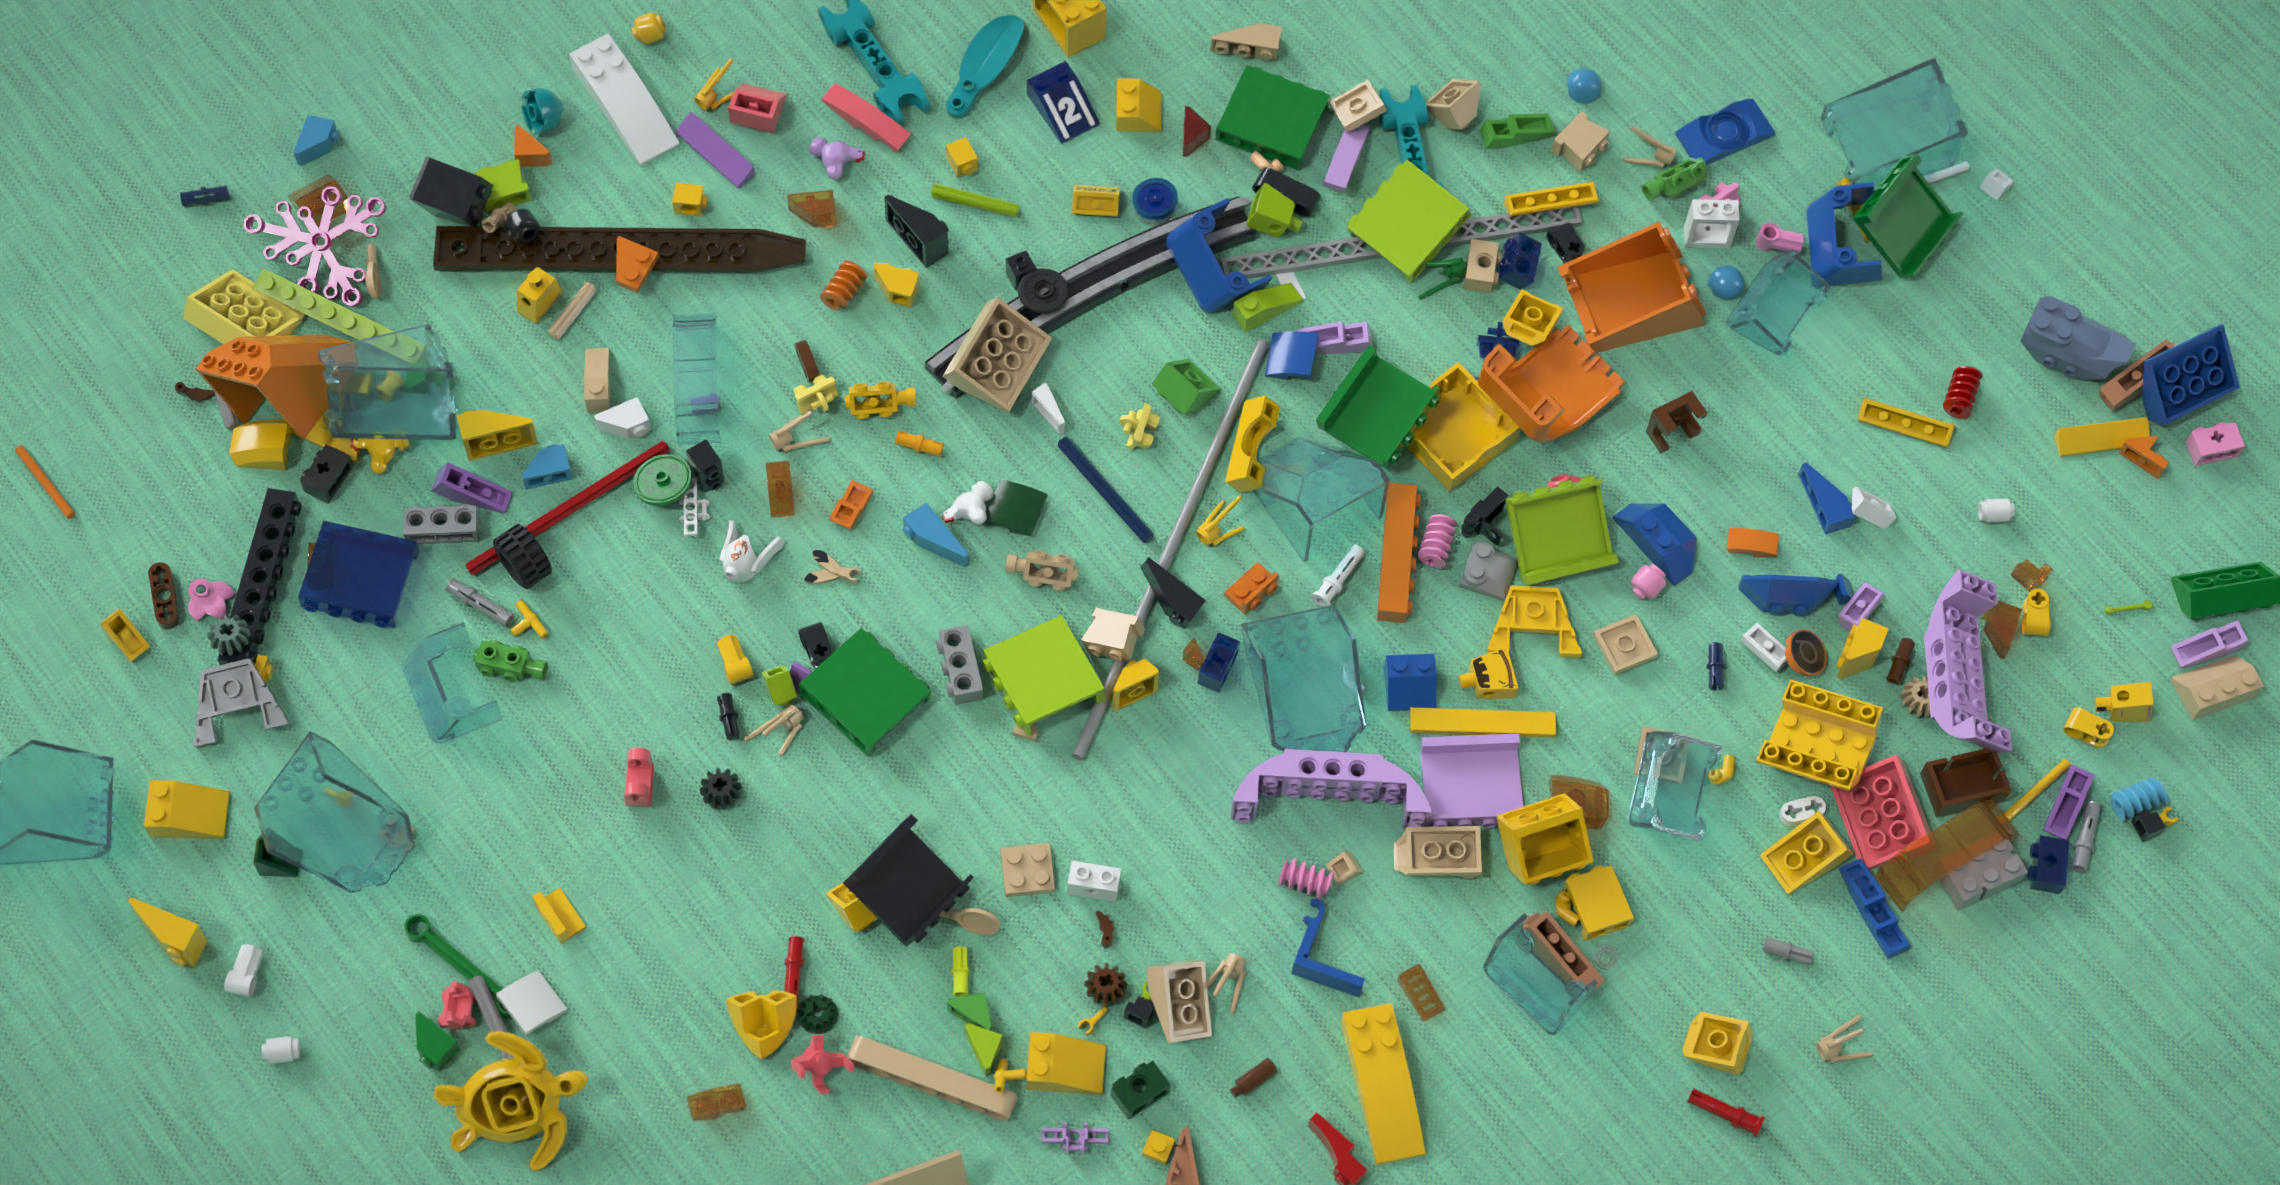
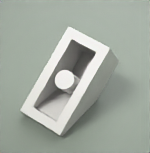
M638 397L594 415L596 427L599 431L625 439L639 438L648 431H651L649 419Z

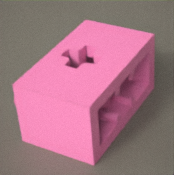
M2222 422L2206 429L2204 427L2196 428L2191 431L2185 442L2195 466L2239 457L2245 448L2235 422L2229 424Z

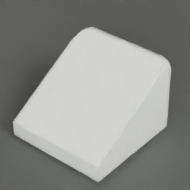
M1995 169L1986 176L1980 188L1998 200L2013 185L2014 181L2000 170Z

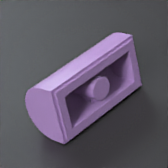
M1864 582L1838 614L1839 624L1850 632L1853 624L1858 626L1861 618L1868 619L1884 599L1885 593Z

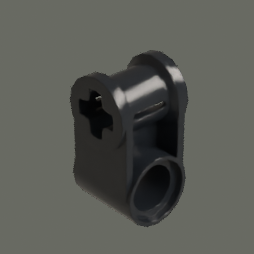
M1567 222L1547 231L1548 242L1556 251L1563 264L1581 257L1584 253V243L1576 234L1571 223Z
M822 622L798 629L803 648L806 650L810 662L815 669L832 653Z

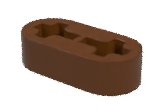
M803 340L794 343L806 379L808 382H812L815 377L819 376V371L807 341Z

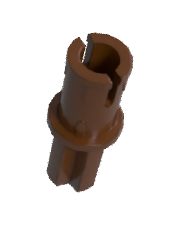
M1901 639L1896 655L1892 656L1891 659L1893 663L1886 677L1888 682L1895 685L1901 684L1905 669L1910 666L1909 659L1915 645L1912 639Z

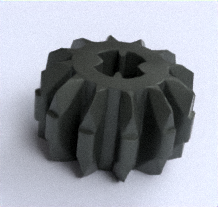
M718 767L716 774L708 771V779L701 780L703 787L700 788V795L704 796V803H711V808L713 809L721 805V809L725 810V804L727 803L734 807V799H740L741 794L739 790L742 789L741 783L737 782V774L730 775L731 773L728 768L724 773H721ZM718 787H723V790L718 791Z

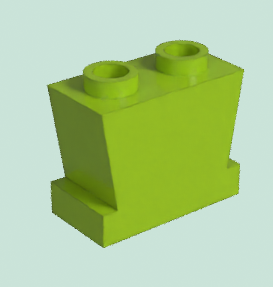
M519 159L475 171V175L483 177L494 185L491 196L485 205L487 214L496 208H502L508 202H512L516 206L531 201L527 182H523Z

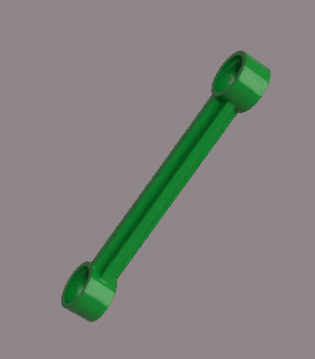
M415 914L406 920L404 929L407 937L412 942H423L469 981L474 977L482 976L492 999L497 1003L500 1014L504 1018L513 1019L507 1011L502 1009V1004L496 997V993L503 990L502 987L433 932L429 920L424 915ZM423 922L426 923L427 928L421 935H412L409 932L412 924Z

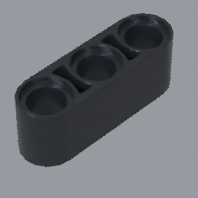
M1267 167L1263 168L1252 186L1253 191L1257 193L1263 184L1267 183L1292 200L1295 204L1293 212L1302 217H1310L1321 199V195L1315 189Z

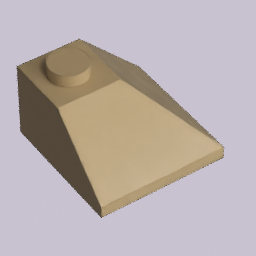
M1452 79L1426 102L1427 112L1447 129H1465L1469 126V122L1476 117L1481 89L1480 81Z

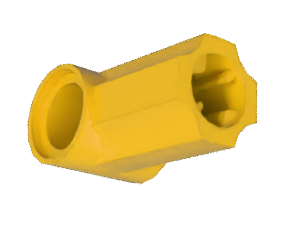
M727 635L717 641V646L724 662V670L730 685L753 678L751 665L748 658L744 657L736 635Z

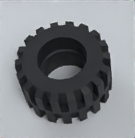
M517 523L493 540L494 550L510 576L521 587L528 590L552 573L551 564L546 553L534 536L522 525Z

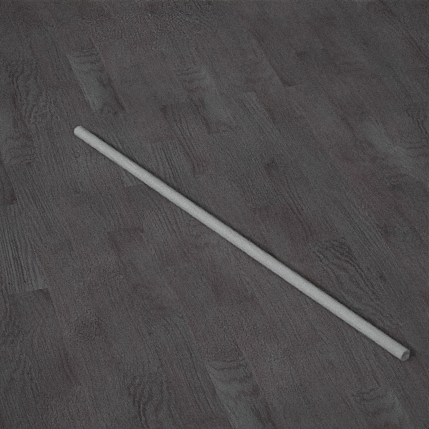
M1258 339L1157 563L1165 570H1168L1267 349L1268 342L1263 339ZM1149 583L1134 615L1139 617L1142 624H1144L1156 597ZM1114 660L1103 684L1106 701L1099 704L1095 702L1072 753L1073 758L1083 760L1112 696L1115 684L1125 667L1126 660Z

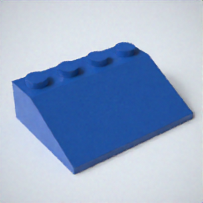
M2223 324L2213 327L2144 361L2142 401L2148 420L2165 425L2240 388Z

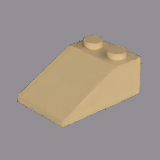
M1187 960L1147 966L1149 994L1167 1042L1173 1043L1212 1036L1205 961Z

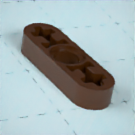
M157 562L148 571L155 618L161 628L172 629L178 625L180 619L173 575L166 563ZM159 571L164 572L162 575L164 583L160 584L157 577ZM169 591L171 594L167 600L160 601L157 599L160 592ZM163 608H168L171 615L168 621L164 620L165 611Z

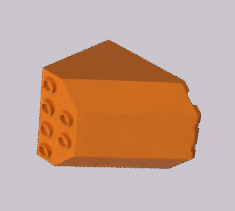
M324 334L237 337L209 351L195 370L243 423L249 421L266 398L302 439H305L359 367L355 356L357 345L353 341Z

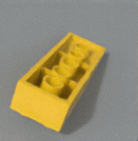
M1392 1003L1343 1012L1341 1026L1376 1165L1426 1155L1411 1078Z

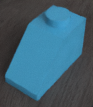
M307 115L294 150L297 165L302 166L331 151L333 144L337 143L339 138V130H337L334 120Z
M564 444L550 445L538 452L522 474L525 490L572 480Z

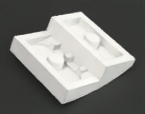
M539 971L519 979L496 993L498 1000L525 1036L544 1023L547 1025L568 1011Z

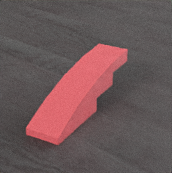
M836 83L832 85L821 99L823 103L853 128L859 127L875 141L880 139L895 153L911 135L875 106Z

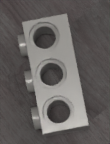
M461 504L452 507L437 505L429 508L413 506L404 509L403 535L406 544L479 542V514L476 505ZM464 520H471L467 524H461ZM440 521H446L443 525H436ZM416 522H422L419 526H412Z
M968 625L939 630L940 639L936 640L938 654H943L944 656L941 667L943 675H948L950 682L946 683L948 697H953L955 705L983 700V687ZM952 641L960 643L958 646L954 647L949 645V643ZM956 663H962L965 666L962 668H956L953 665ZM963 684L970 686L966 690H961L958 687Z

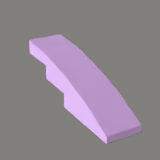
M1362 124L1348 133L1344 130L1324 179V187L1345 193L1349 180L1360 159L1371 128L1370 126Z

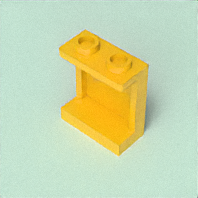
M1603 865L1596 866L1588 873L1582 875L1581 873H1574L1567 877L1563 889L1568 891L1583 926L1581 934L1584 941L1631 927L1634 917L1612 865L1607 867Z

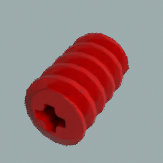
M1961 366L1953 371V377L1950 380L1943 409L1952 417L1967 419L1971 415L1970 411L1973 409V403L1976 400L1975 395L1978 393V387L1981 384L1980 380L1983 374L1974 367Z

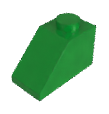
M418 1011L415 1014L417 1051L420 1055L419 1061L428 1069L433 1067L440 1072L460 1048L456 1040Z

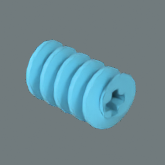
M2150 777L2146 781L2142 780L2138 784H2132L2129 788L2125 787L2121 791H2115L2111 795L2112 809L2121 821L2125 820V815L2131 819L2134 817V812L2137 814L2142 812L2143 809L2147 812L2150 811L2151 805L2154 808H2158L2160 802L2163 805L2168 803V795L2165 788L2154 777Z

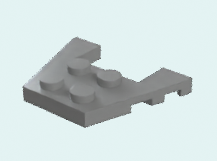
M248 658L201 670L198 696L199 708L195 723L196 735L193 740L194 747L198 748L218 743L213 717L261 706L267 730L290 725L252 659Z

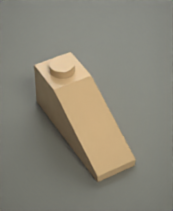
M609 348L585 349L584 400L587 413L603 412L611 408Z

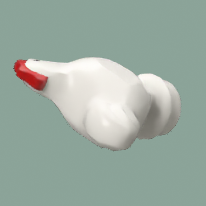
M978 481L977 484L972 486L971 492L963 493L956 498L953 505L944 511L942 519L945 523L954 522L962 518L971 520L976 525L982 524L987 519L985 502L991 499L993 489L987 483Z

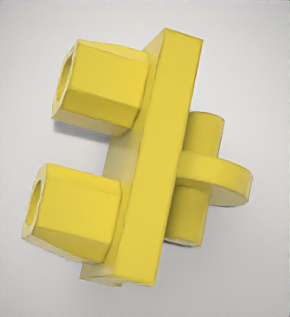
M821 374L814 378V386L808 389L805 385L794 388L796 402L801 414L819 407L823 412L829 410L827 403L839 396L835 380L832 376L826 378Z
M1145 403L1143 409L1138 410L1137 414L1134 411H1129L1128 415L1120 417L1119 424L1124 427L1123 433H1130L1126 448L1132 450L1135 446L1148 449L1151 446L1154 436L1144 432V429L1146 427L1154 430L1160 420L1158 415L1150 412L1151 405Z

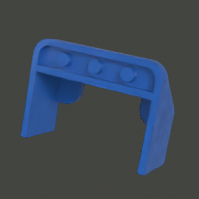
M1874 182L1836 186L1808 206L1807 223L1812 279L1818 286L1883 280L1881 260L1857 262L1856 252L1849 247L1837 248L1834 209L1864 204L1874 192Z
M1229 198L1196 213L1172 230L1166 239L1167 248L1197 303L1205 313L1209 314L1216 313L1234 304L1238 299L1254 291L1264 289L1272 279L1269 274L1250 284L1247 277L1241 272H1232L1225 276L1204 238L1205 235L1214 229V217L1225 211L1230 203Z

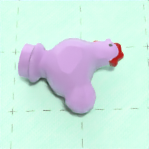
M816 137L809 148V152L814 157H822L828 177L833 180L841 178L843 167L848 162L856 161L860 163V161L865 160V152L861 148L850 147L842 141L827 144L825 138Z

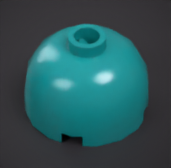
M544 88L524 91L522 99H525V105L521 106L528 129L532 130L534 128L535 133L533 134L535 135L554 130L560 123L564 110L561 100L552 91Z

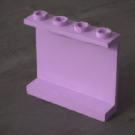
M1519 734L1422 737L1420 757L1423 789L1431 808L1427 827L1482 826L1488 829L1494 828L1498 825L1496 815L1523 807L1518 760Z

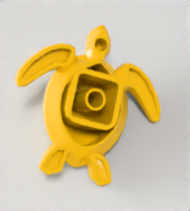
M501 1031L490 1032L485 1038L488 1044L515 1058L502 1059L484 1066L466 1082L463 1088L452 1085H439L434 1089V1099L440 1105H456L455 1115L463 1124L462 1127L451 1134L450 1146L456 1152H461L469 1147L479 1135L489 1140L511 1143L530 1138L544 1129L542 1141L529 1162L531 1170H540L556 1157L565 1142L568 1127L566 1116L558 1110L560 1097H572L581 1092L587 1085L589 1078L580 1070L567 1071L556 1077L546 1067L547 1059L543 1053L530 1041L511 1033Z

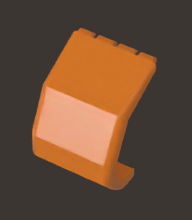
M1569 325L1565 326L1562 330L1557 328L1545 341L1540 342L1519 361L1501 344H1498L1485 358L1478 377L1480 388L1530 439L1536 442L1549 443L1576 431L1622 393L1621 388L1626 383L1615 371L1609 377L1606 375L1611 370V367L1599 355L1591 360L1595 351L1583 339L1578 345L1575 344L1580 336Z

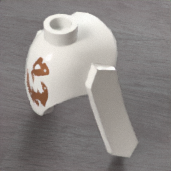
M729 520L727 537L720 556L722 569L725 577L736 582H746L761 571L771 557L783 547L785 540L777 536L757 558L750 545L749 536L743 535L737 539V521Z

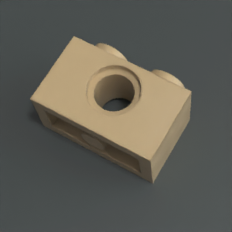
M1471 239L1464 290L1491 294L1492 285L1497 286L1499 272H1495V266H1500L1502 252H1498L1499 243Z

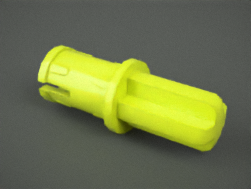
M964 946L953 948V969H951V974L953 975V996L956 997L969 995L968 975L970 974V969H968V949Z

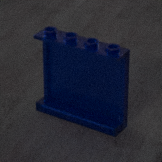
M323 521L298 596L300 606L309 612L321 611L335 618L343 616L358 623L366 621L374 623V625L380 628H395V616L413 559L417 560L419 553L417 541Z

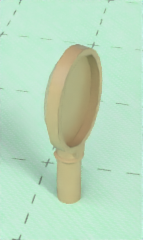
M369 244L367 246L365 281L370 296L373 299H380L381 279L377 264V250L375 244Z
M966 908L961 911L950 909L947 913L942 911L939 914L941 917L958 921L962 928L978 935L996 934L1001 926L999 919L995 915L982 909Z

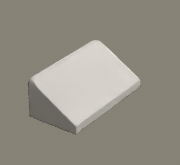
M1858 487L1853 488L1852 512L1854 515L1883 529H1886L1897 518L1889 502Z

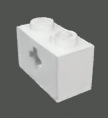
M1072 861L1067 894L1116 902L1121 868Z

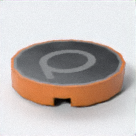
M1805 629L1795 631L1787 637L1785 656L1791 668L1797 674L1805 675L1804 677H1811L1821 673L1825 668L1827 656L1820 638L1812 631Z

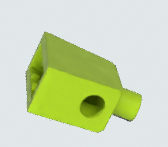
M1264 183L1254 196L1246 226L1274 237H1280L1286 229L1297 233L1302 225V220L1292 216L1295 207L1292 200L1267 183Z

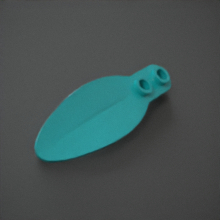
M1014 15L998 17L987 23L974 36L961 62L959 82L946 102L947 112L952 118L960 119L965 117L979 96L980 91L990 85L1007 66L1024 32V22L1021 18ZM955 103H961L959 106H954Z

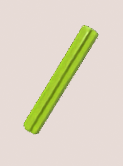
M933 184L931 189V196L1013 217H1017L1019 214L1020 205L1017 203L939 184Z

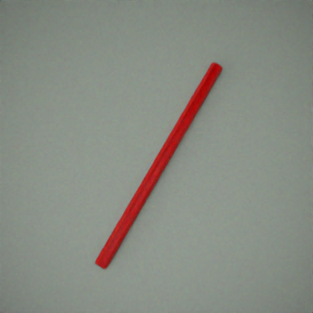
M664 441L659 442L528 524L525 528L534 537L538 536L635 475L638 468L647 460L655 456L668 454L670 452L669 446ZM494 546L466 563V569L472 576L499 560Z

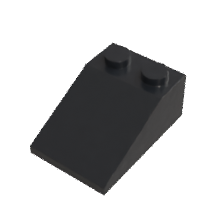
M891 195L884 196L885 219L925 268L948 255L949 229L944 221H939L934 214Z

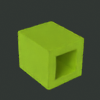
M785 665L762 672L769 698L774 705H786L792 702V699L797 698L789 670Z

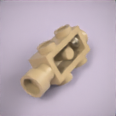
M1034 550L1028 552L1026 559L1018 558V555L1008 554L1005 573H1024L1023 580H1027L1031 586H1042V583L1052 584V588L1055 590H1065L1066 587H1071L1072 581L1077 582L1079 568L1075 567L1076 559H1072L1068 555L1057 554L1054 556L1048 555L1045 551ZM1035 564H1041L1043 566L1037 567ZM1059 568H1065L1067 570L1060 571Z

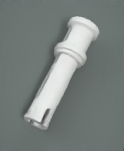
M1353 545L1332 575L1325 577L1319 590L1313 592L1311 598L1319 607L1328 609L1334 596L1342 591L1343 582L1365 555V551L1360 546ZM1350 561L1351 563L1349 564V566L1346 568L1344 572H1342L1344 567Z

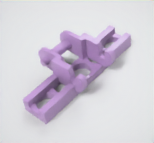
M1063 1122V1128H1042V1144H1066V1146H1063L1066 1154L1069 1151H1081L1084 1154V1150H1087V1146H1084V1144H1108V1128H1088V1122H1084V1129H1066V1122ZM1051 1132L1054 1134V1138H1045V1134ZM1074 1132L1080 1135L1077 1141H1073L1070 1138V1135ZM1063 1133V1138H1057V1135ZM1088 1133L1092 1134V1139H1088ZM1103 1133L1105 1139H1096V1134Z

